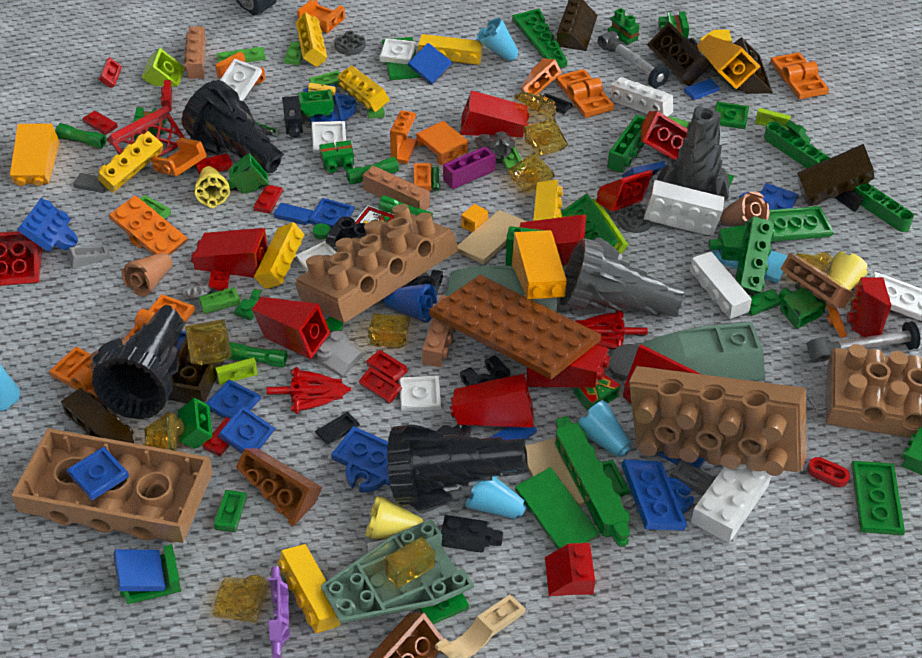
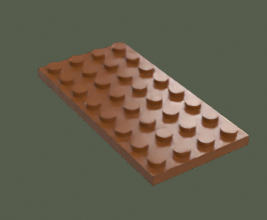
M482 275L477 276L429 309L430 316L550 380L601 341V334L531 299H527V297Z

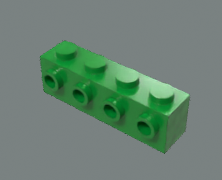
M635 115L609 151L607 168L623 173L626 168L630 167L632 159L637 157L639 149H642L645 144L641 142V126L645 117Z
M755 216L746 221L735 278L749 295L759 294L765 287L764 275L768 270L767 259L771 253L770 243L775 233L773 229L774 222Z

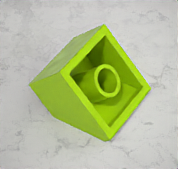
M158 48L148 58L141 77L153 86H164V80H171V86L178 87L184 66L164 50Z

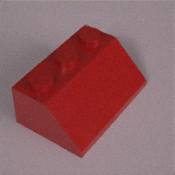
M649 111L641 126V142L674 161L675 158L678 159L679 147H682L683 138H686L687 128L659 111Z
M648 170L601 186L597 192L596 202L611 212L631 206L634 203H640L643 201L653 171Z
M860 277L858 285L855 286L854 299H851L850 312H847L846 319L847 323L851 324L852 330L863 337L881 335L892 306L884 277Z

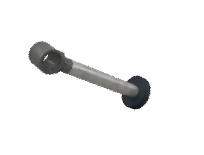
M610 31L598 37V45L603 50L609 49L610 51L617 52L649 75L648 83L653 88L663 86L667 82L670 74L667 67L658 65L654 68L623 46L615 31Z
M910 321L903 324L902 331L837 342H830V340L820 337L808 341L806 345L812 363L827 361L830 358L832 349L835 348L849 350L851 345L859 344L867 349L905 343L908 350H912L913 348H919L921 339L917 324Z

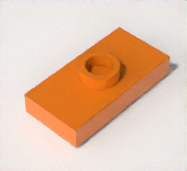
M826 304L830 314L827 316L830 325H834L840 338L846 337L848 334L838 308H833Z

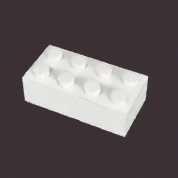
M654 180L646 204L644 220L713 236L723 212L724 197Z
M740 464L736 469L724 467L695 506L691 523L730 543L769 486L771 475L766 473L765 470L752 471L747 468L746 464Z

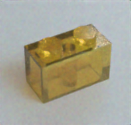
M422 536L386 556L385 573L393 584L399 588L434 568L435 551Z

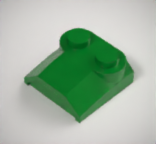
M330 89L298 92L301 114L305 117H313L316 114L326 116L334 111V100Z

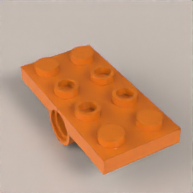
M800 52L771 57L770 63L798 99L828 94L829 88L819 77L818 65L815 61L807 62Z
M585 69L556 77L555 82L584 118L614 110V104L603 92L600 78L592 79Z
M136 195L109 214V219L129 235V240L133 245H138L140 249L144 247L152 255L158 253L170 255L188 240L184 234Z
M161 294L149 310L142 308L138 311L135 317V326L123 340L133 337L144 324H148L153 315L164 305L172 306V309L176 310L185 322L195 311L194 305Z
M76 346L49 370L51 377L75 390L82 388L86 393L90 392L96 401L103 403L98 399L92 386L93 372L89 365L92 363L91 359H89L90 353Z

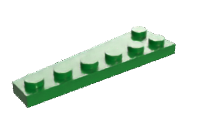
M539 8L512 15V21L544 59H555L559 68L567 66V59L561 48H559L558 42L554 40V35L550 32L549 25L545 23V18Z

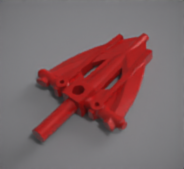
M617 310L615 313L597 315L585 320H575V322L601 334V341L596 345L607 347L608 349L615 350L617 347L624 345L622 344L624 342V335H648V327H625L624 320L622 319L624 312Z
M298 367L291 370V375L294 376L291 378V386L267 387V395L291 394L292 403H294L291 406V411H294L295 414H299L300 410L319 407L334 400L343 399V395L351 392V387L343 384L342 379L331 378L310 371H302Z

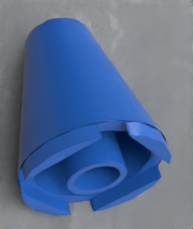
M431 284L406 286L394 291L383 298L382 301L387 308L420 321L428 322L432 318L429 314V309L433 307V303L437 304V293L435 287L430 286Z

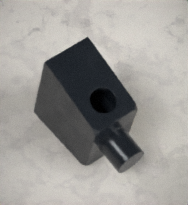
M299 96L282 97L286 135L290 134L292 138H297L300 136V133H303ZM294 110L295 116H290L289 111Z

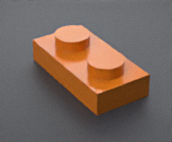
M414 163V184L428 191H431V163Z

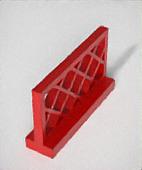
M166 105L110 134L107 141L110 145H113L120 155L123 150H121L118 144L124 142L132 145L135 135H144L147 133L148 128L152 127L158 129L156 138L160 142L167 144L166 149L162 150V153L157 156L160 157L178 147L177 143L170 141L172 134L178 135L179 138L185 137L170 115V109ZM167 119L171 124L170 129L161 127L163 120ZM160 130L169 133L168 140L159 138Z

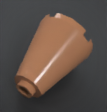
M751 191L726 207L720 219L725 226L735 227L746 225V221L753 216L768 220L770 214L769 205L764 202L763 198L765 197L762 194Z
M158 253L128 262L121 271L126 287L130 286L135 290L132 293L140 297L147 296L172 268V259L166 253Z

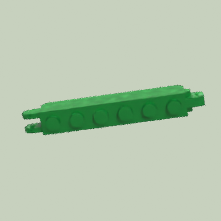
M568 416L557 418L555 422L557 428L555 446L600 534L604 537L612 536L617 546L625 547L628 545V537L630 536L628 523L630 522L629 512L626 509L624 510L621 505V498L613 490L610 477H606L603 464L600 460H597L594 447L589 445L584 429L581 430L578 422L572 423Z

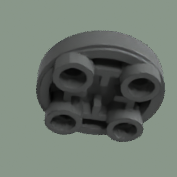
M350 30L334 39L336 51L343 55L359 54L366 46L365 38L354 34V31Z
M634 203L632 206L618 211L617 223L627 232L642 233L652 226L650 220H644L645 209L639 203Z
M621 345L610 354L609 369L620 381L627 380L639 347L638 345Z

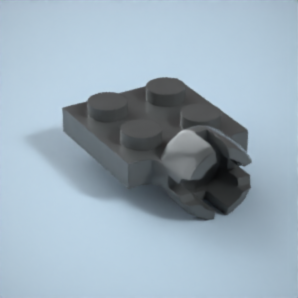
M503 131L496 132V135L490 136L489 134H481L475 138L476 146L479 149L486 146L496 155V159H501V157L505 159L511 152L510 148H515V141L508 133Z

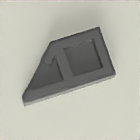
M80 173L73 183L74 188L99 193L105 192L104 187L95 175Z

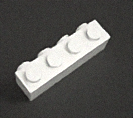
M622 77L611 84V97L616 103L646 114L649 111H659L668 117L673 113V95Z
M712 252L692 258L690 267L692 276L700 282L701 287L709 293L711 299L719 305L721 311L729 319L749 312L752 299Z

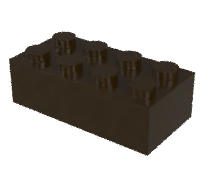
M670 22L647 44L687 86H691L711 65L710 61Z
M190 326L177 352L179 368L178 372L171 377L173 380V390L168 400L188 403L191 399L196 398L205 403L217 378L216 367L222 366L227 357L226 351L229 345L227 332Z

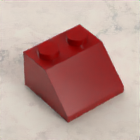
M590 543L566 544L545 557L549 596L594 594L595 574Z

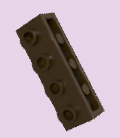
M79 388L61 400L64 414L89 436L134 443L132 436L134 432L131 427L121 423L119 417L114 413L111 414L103 403L99 404L90 392L86 393L82 388Z

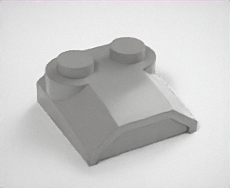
M333 331L312 357V361L344 377L367 352L347 340L344 332Z

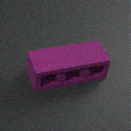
M485 146L443 164V181L449 187L455 189L495 171L496 155Z

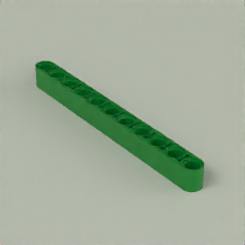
M772 121L767 123L764 139L805 168L830 159L829 156L778 122ZM869 183L859 185L853 189V191L864 198L860 204L862 207L900 232L910 230L914 214Z

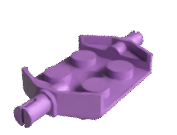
M274 566L271 568V578H268L271 587L272 604H275V609H273L274 620H268L272 658H281V647L290 638L288 585L281 581L280 567Z

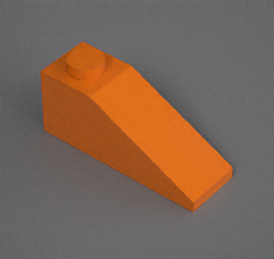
M543 58L532 68L521 87L528 101H531L562 73L555 59Z

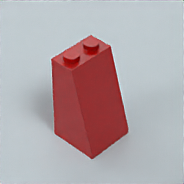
M471 90L462 112L460 134L467 136L489 134L490 136L496 135V132L503 131L508 133L510 137H523L524 132L527 133L529 123H527L529 119L527 105Z
M586 215L520 222V227L544 231L551 230L561 264L567 265L575 245L581 238L585 239Z
M265 228L204 233L201 240L197 242L196 251L191 255L194 269L211 272V270L230 271V275L254 278L268 249Z
M261 297L251 309L266 339L308 359H312L330 334L318 303Z
M598 345L593 346L551 380L527 367L528 387L596 388L599 380H603L605 368H608L611 357L608 356V348Z
M524 373L454 389L453 397H451L452 406H450L452 418H456L458 425L534 427V407Z

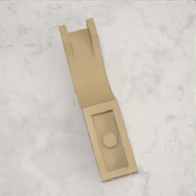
M509 594L478 615L474 623L462 636L450 642L444 638L435 644V648L441 651L447 658H470L484 647L493 635L523 615L526 608Z

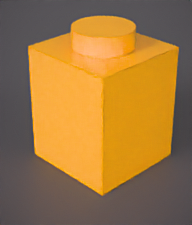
M473 204L461 214V227L474 232L488 220V211Z

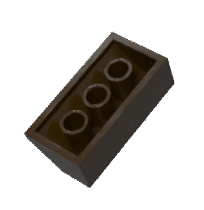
M568 0L557 31L559 47L587 51L598 15L584 0Z
M741 37L733 44L741 46L761 67L738 89L746 94L773 93L760 54Z
M864 144L797 173L800 192L808 206L818 205L822 201L834 198L845 191L853 190L855 187L875 179L874 169Z

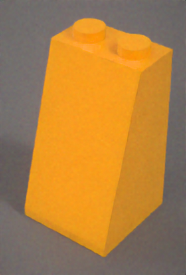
M707 35L697 45L715 69L735 89L741 86L761 67L741 46L717 37Z
M52 123L17 125L10 177L14 184L19 186L26 184L37 186L49 184L60 145Z
M552 231L514 232L512 267L527 299L565 297L567 280Z

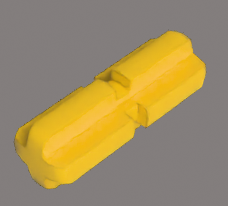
M309 83L308 92L330 89L332 96L336 93V87L322 86V84Z

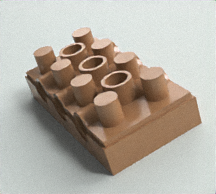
M407 204L397 205L392 209L394 219L389 222L370 221L364 226L366 236L361 239L342 238L335 243L338 253L332 256L314 255L306 260L308 272L296 278L297 282H295L299 298L302 302L318 303L323 313L345 323L458 252L454 232L450 228L434 223L430 213H421L415 216L410 214Z
M859 344L851 345L849 350L832 349L827 364L826 424L910 438L912 433L917 434L919 427L922 428V358L916 355L907 356L901 351H893L890 353V356H885L880 350H866L865 347Z
M636 367L629 384L636 447L643 455L653 456L656 451H661L669 458H681L688 463L695 462L700 457L704 458L709 464H722L728 469H736L740 464H746L747 468L752 471L765 470L766 473L772 476L781 475L783 470L792 472L802 470L807 456L806 388Z
M47 428L11 496L17 511L42 516L61 525H68L73 522L84 524L103 533L115 530L125 532L128 535H134L146 541L158 538L170 543H183L213 472L210 457ZM102 447H105L128 471L129 477L91 501L68 475L67 469Z

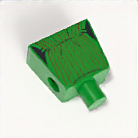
M250 153L229 168L230 179L227 182L229 183L230 191L237 187L242 194L269 185L267 172Z
M784 288L780 291L779 296L782 298L780 310L796 329L824 315L826 303L806 289L800 288L791 292L788 288Z

